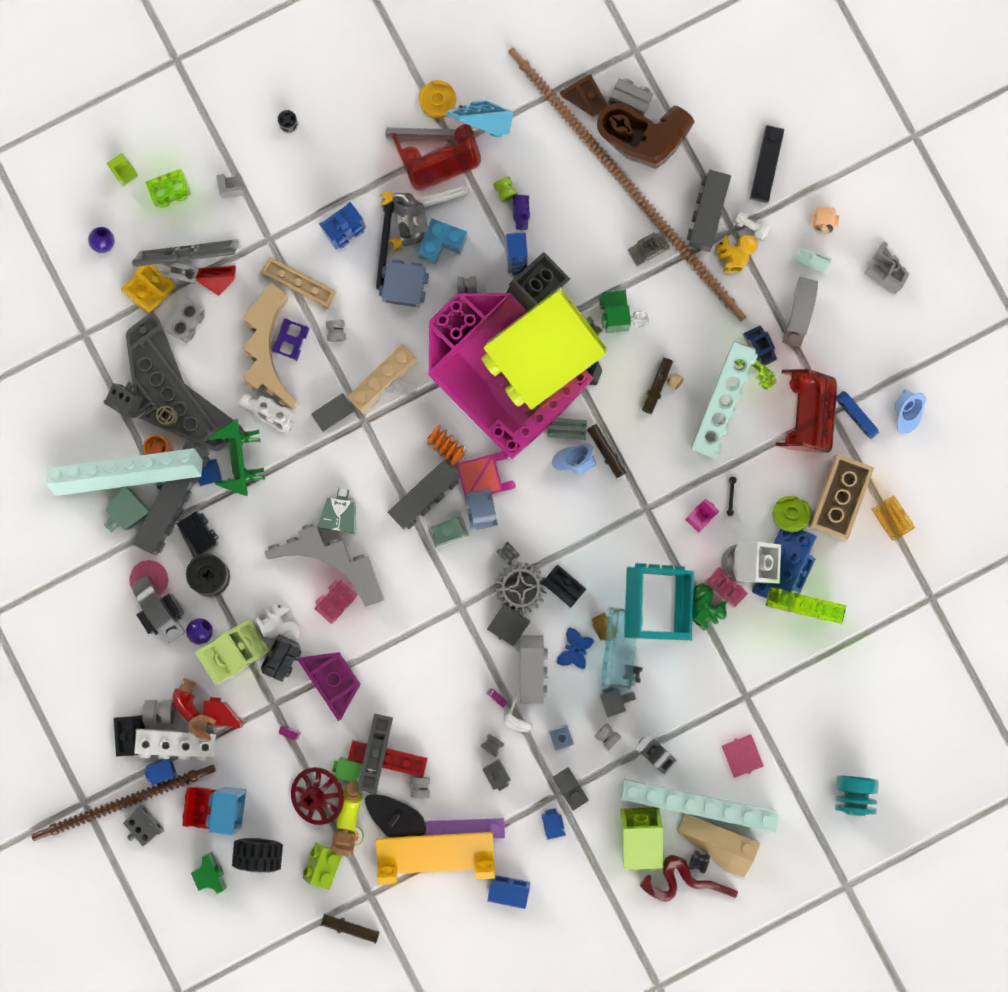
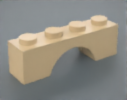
M402 344L347 398L364 415L377 403L381 393L394 380L405 376L418 363L417 359Z

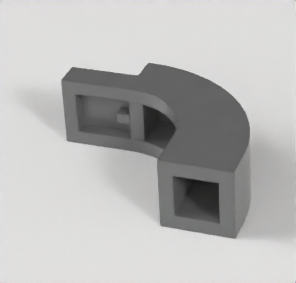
M148 575L131 585L134 595L145 615L157 632L162 634L168 643H171L185 633L184 628L164 603L158 587Z

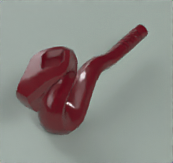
M672 854L665 858L662 868L663 875L669 885L668 891H662L651 884V875H647L639 885L650 896L660 901L668 902L675 897L677 892V882L674 876V869H677L684 882L691 888H708L734 898L738 894L737 890L716 882L694 879L686 860Z

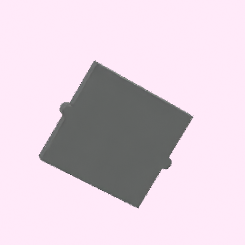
M503 604L487 630L498 636V639H503L514 646L529 625L530 620L519 614V611H515Z

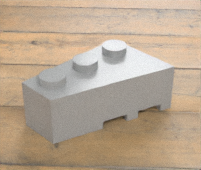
M543 635L520 636V703H543V697H547V685H544V678L548 677V667H544V660H548V648H544Z

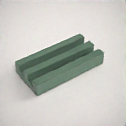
M556 418L553 423L581 424L583 427L555 426L552 424L548 426V437L586 440L587 420ZM552 430L582 432V435L552 433Z

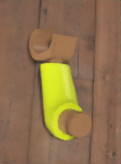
M356 782L348 783L343 789L344 805L337 817L336 829L339 831L334 832L331 850L337 852V855H352L354 851L356 835L352 833H355L358 811L363 798V793L357 791L358 783Z

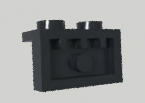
M143 715L114 718L116 756L138 755L134 753L136 729H145L146 725L143 723Z

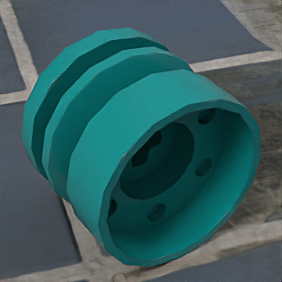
M837 776L836 789L844 791L845 795L835 797V800L844 802V804H835V810L856 816L876 814L877 809L868 807V804H877L876 800L869 798V794L878 793L879 780L855 776Z

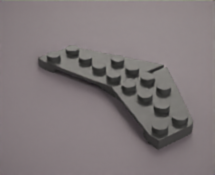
M153 311L126 332L131 377L134 384L133 391L143 396L137 415L139 416L149 407L153 406L140 419L214 451L222 450L229 444V438H225V440H209V437L232 422L233 419L184 384L161 322ZM170 406L177 411L179 419L174 426L167 427L157 421L156 412L160 407ZM239 424L240 430H242V432H245L244 429H243V428L241 427V425Z

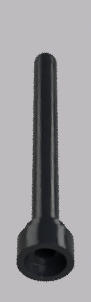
M394 201L381 205L384 212L376 281L377 290L380 289V285H384L382 270L383 266L386 267L391 218L395 210Z

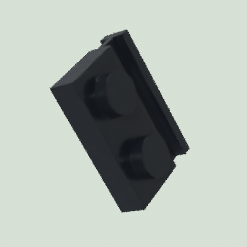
M558 564L542 582L546 588L570 608L586 590L583 585Z

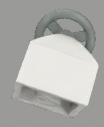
M738 542V544L729 547L724 552L721 560L722 570L729 579L735 582L779 584L781 545L763 542ZM732 553L734 568L730 572L727 567V560Z

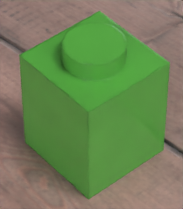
M340 757L338 761L334 762L332 772H335V777L338 779L357 783L363 763Z

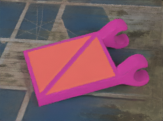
M501 451L457 463L464 495H468V492L487 488L491 489L492 494L516 488L515 482L512 480L501 483L496 461L508 459V455Z

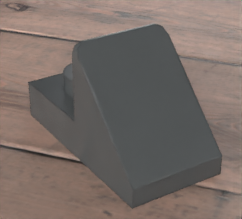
M569 767L552 777L572 811L589 801Z

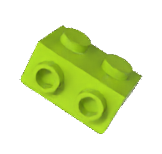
M316 842L310 851L308 864L303 870V879L310 885L330 890L342 855H337V852L331 850L330 847Z

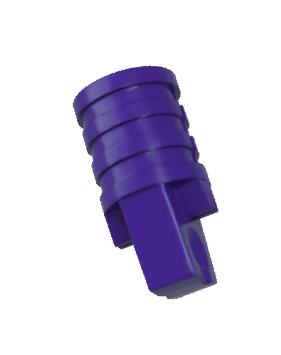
M515 195L512 197L516 229L520 231L528 230V219H530L529 196Z

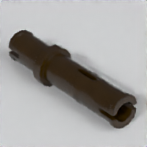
M663 357L650 390H647V398L642 408L643 412L652 415L658 399H661V391L673 364L672 360Z
M594 424L587 429L588 433L604 457L605 464L609 465L616 479L627 473L618 460V454L613 452L598 425Z
M325 913L320 925L336 930V933L340 934L342 932L373 942L374 944H376L380 931L345 921V918L341 917V919Z

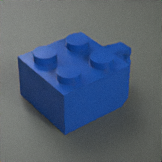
M351 202L347 203L346 206L325 221L319 223L323 233L335 249L344 248L349 244L351 238L361 236L366 228L363 218Z

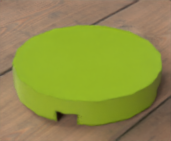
M785 496L774 505L772 511L773 521L784 531L798 532L805 529L809 524L811 508L806 501L800 500L796 496Z

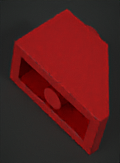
M210 697V700L204 701L202 715L216 720L215 726L243 727V722L227 702L221 701L222 698Z

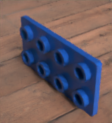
M780 528L773 543L781 545L780 583H755L752 593L783 606H786L792 591L801 593L816 558L810 555V551L817 536L804 530L788 532Z

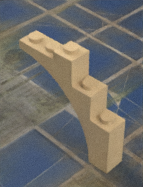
M271 283L243 316V319L246 321L244 325L252 332L256 330L242 347L246 351L244 355L252 361L256 359L243 376L246 380L244 384L252 391L255 388L261 391L265 386L264 390L272 397L277 395L280 398V404L284 407L289 408L290 406L292 409H295L298 403L288 394L280 382L272 358L274 325L280 310L288 300V296Z

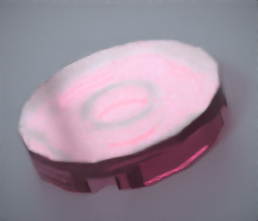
M151 560L141 561L135 565L129 577L130 587L132 588L131 585L148 575L158 587L161 595L167 588L169 581L168 573L164 566Z

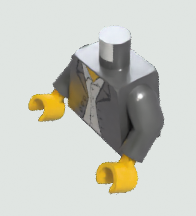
M390 191L381 193L379 196H384L385 200L381 201L380 204L385 205L394 201L401 239L395 238L388 241V243L393 242L395 245L390 250L401 249L402 245L406 247L419 243L423 232L428 231L423 204L417 201L410 193L392 194Z

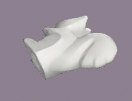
M274 603L271 605L272 613L265 610L266 618L263 620L257 618L255 620L263 637L276 639L278 634H281L288 639L298 640L300 636L298 624L293 621L283 623L281 616L290 610L289 607Z

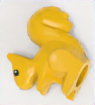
M725 235L724 239L717 244L715 250L720 254L718 260L727 262L723 273H736L744 269V266L749 261V255L754 254L755 250H757L758 243L753 236L743 235L737 240V246H730L728 237Z

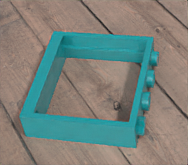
M635 563V567H627L624 638L692 641L694 571L685 570L684 566H675V569H673L672 565H662V568H660L659 564H648L647 567L646 563ZM643 574L676 576L674 632L641 631Z

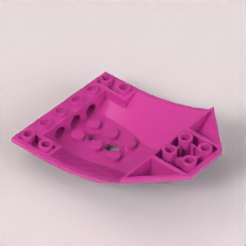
M511 293L456 294L429 320V376L513 459L540 436L570 406L594 378L584 370L532 410L526 403L518 407L505 390L509 386L507 383L508 379L502 372L494 376L487 369L481 358L487 354L483 348L486 343L528 311Z

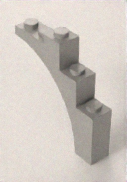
M313 523L303 526V530L298 531L301 539L298 540L297 537L286 540L287 544L282 546L279 543L268 547L269 550L264 552L266 559L269 560L282 556L299 555L324 561L338 569L350 580L358 591L364 606L367 607L384 601L370 557H365L362 554L354 557V561L351 562L344 541L339 542V539L327 542L328 546H325L320 529L317 525L313 526Z

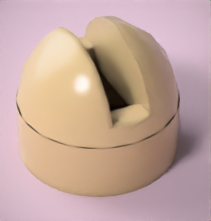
M671 374L667 379L668 385L674 391L684 381V378L678 374Z

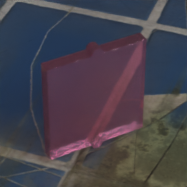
M751 734L740 739L735 738L734 741L721 746L734 778L745 773L750 774L751 771L764 766Z

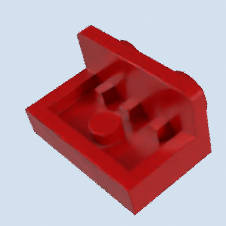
M187 787L182 815L183 827L209 829L206 826L208 814L211 815L212 807H209L210 795H213L216 791L215 789Z

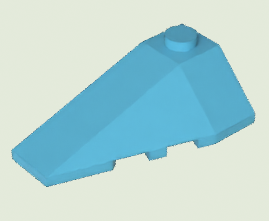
M483 100L473 101L470 103V106L465 104L462 108L449 110L446 112V115L489 132L491 136L501 137V135L510 133L513 111Z

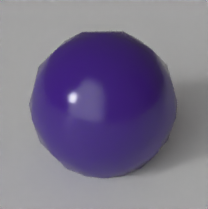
M97 227L89 233V246L97 253H106L115 244L114 234L105 227Z
M203 618L190 621L186 628L187 638L196 645L207 643L213 634L211 623Z

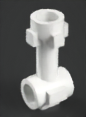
M745 212L744 214L739 213L735 220L737 226L742 227L745 225L755 231L753 235L762 241L764 238H767L771 228L764 222H760L758 225L748 219V214Z

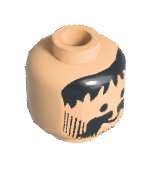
M819 206L816 211L813 210L811 226H814L815 231L830 233L833 231L834 226L838 227L839 215H836L834 208Z

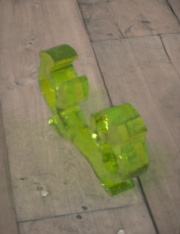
M742 359L735 361L738 366L742 364L744 367L745 362ZM756 359L752 366L760 372L756 377L757 380L761 381L759 385L766 390L772 388L777 382L774 377L776 374Z

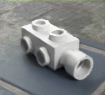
M245 393L240 399V407L253 411L255 417L259 418L261 422H266L275 427L277 431H282L286 434L287 431L290 432L294 427L295 422L292 411L287 407L277 405L273 399L260 396L258 400H255L248 393Z

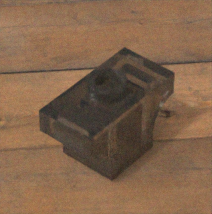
M661 231L656 234L653 232L637 241L634 246L628 249V253L636 267L669 250L670 246Z

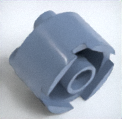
M487 488L468 492V495H465L466 509L471 510V513L468 514L470 528L479 530L498 526L491 489Z

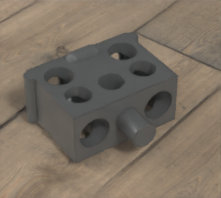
M127 382L126 387L121 384L112 383L107 398L103 402L124 416L136 418V413L143 396L132 391L134 384L131 382Z
M141 805L136 808L137 811L124 821L123 824L131 832L127 836L128 840L132 841L136 838L142 846H145L156 835L164 832V828L148 809Z

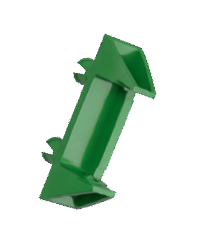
M237 418L209 437V440H225V438H229L232 473L234 474V479L228 478L227 480L215 481V485L248 496V481L265 480V475H255L264 472V467L247 470L244 467L242 451L243 443L261 442L260 438L250 437L259 434V429L242 432Z

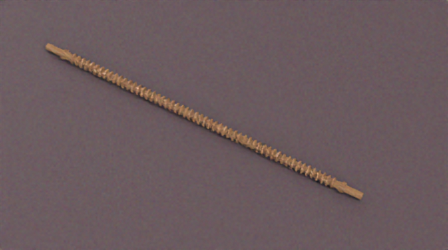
M512 47L508 53L518 63V68L527 74V78L530 77V82H534V86H538L537 90H541L540 93L544 94V98H548L547 101L551 102V106H555V110L559 111L558 114H562V118L566 119V123L569 122V127L572 126V130H576V135L579 134V138H583V143H587L586 146L590 147V151H594L593 155H597V159H601V163L605 164V168L608 167V172L611 171L612 176L615 175V180H619L618 184H622V188H626L625 192H629V196H633V200L637 201L636 204H640V209L643 208L644 213L647 212V217L650 216V220L654 221V225H658V229L662 230L661 233H665V237L669 238L668 241H672V246L675 245V249H679V254L682 253L683 258L687 259L686 262L691 263L690 266L694 267L693 270L698 271L697 275L700 274V278L705 279L704 283L707 282L708 287H712L711 291H715V295H719L718 299L723 300L725 307L729 308L740 321H743L747 316L734 303V298L728 296V291H724V287H720L721 283H717V279H713L714 275L709 274L710 270L707 271L706 266H702L703 262H699V258H695L696 254H692V250H688V245L685 246V242H681V237H677L678 233H674V229H670L671 225H667V221H663V216L660 217L659 212L656 213V208L653 209V205L649 204V200H645V196L641 195L642 192H638V188L634 187L635 184H631V179L628 180V176H624V171L621 172V168H617V163H613V159L609 158L610 155H606V151L602 150V146L599 147V142L596 143V139H592V134L589 135V131H585V126H581L582 123L578 122V118H574V114L570 113L571 110H567V106L563 105V101L560 102V97L557 98V94H553V89L550 90V86H546V81H542L543 77H539V73H535L536 69H532L528 60H524L515 48Z

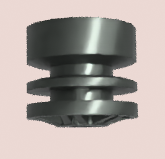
M202 554L193 558L188 564L186 580L191 589L200 595L213 597L226 590L230 582V572L226 564L215 555ZM209 572L214 575V577L210 578V581L205 578V575H208Z

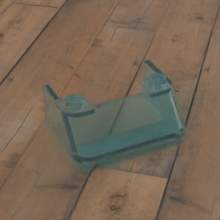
M607 607L609 615L601 679L598 680V684L600 686L631 689V685L635 686L636 674H633L637 638H624L625 609Z

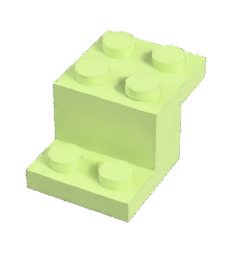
M248 620L225 632L212 643L196 651L195 654L216 686L241 672L254 661L267 655L270 649L252 621Z

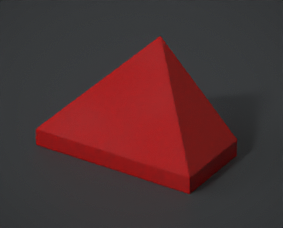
M236 265L198 268L196 278L198 283L220 296L235 280Z

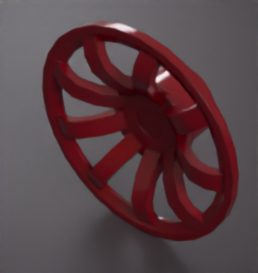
M312 767L303 770L294 779L291 788V800L295 811L302 819L314 825H324L334 821L341 813L344 805V792L334 774L323 768ZM316 772L315 782L312 786L307 774ZM322 773L330 779L319 788ZM301 778L306 783V790L297 786ZM334 783L338 792L324 794V791ZM295 791L301 793L300 802L298 803L296 801ZM339 798L338 807L325 800ZM302 806L304 809L309 810L308 815L306 816L299 807ZM322 807L332 810L334 814L327 818ZM314 810L319 812L321 820L312 819Z

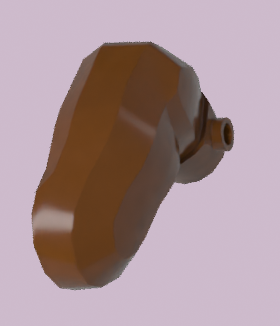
M618 102L608 105L601 111L597 119V129L600 135L624 157L657 169L666 163L677 151L695 121L687 111L675 105L659 120L660 122L654 124L647 117L637 113L628 104Z

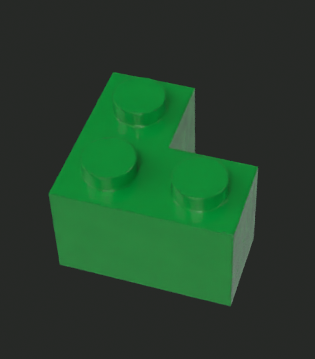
M626 290L603 292L602 298H599L600 309L604 310L601 317L602 328L606 329V333L629 331L631 318L629 305H627Z

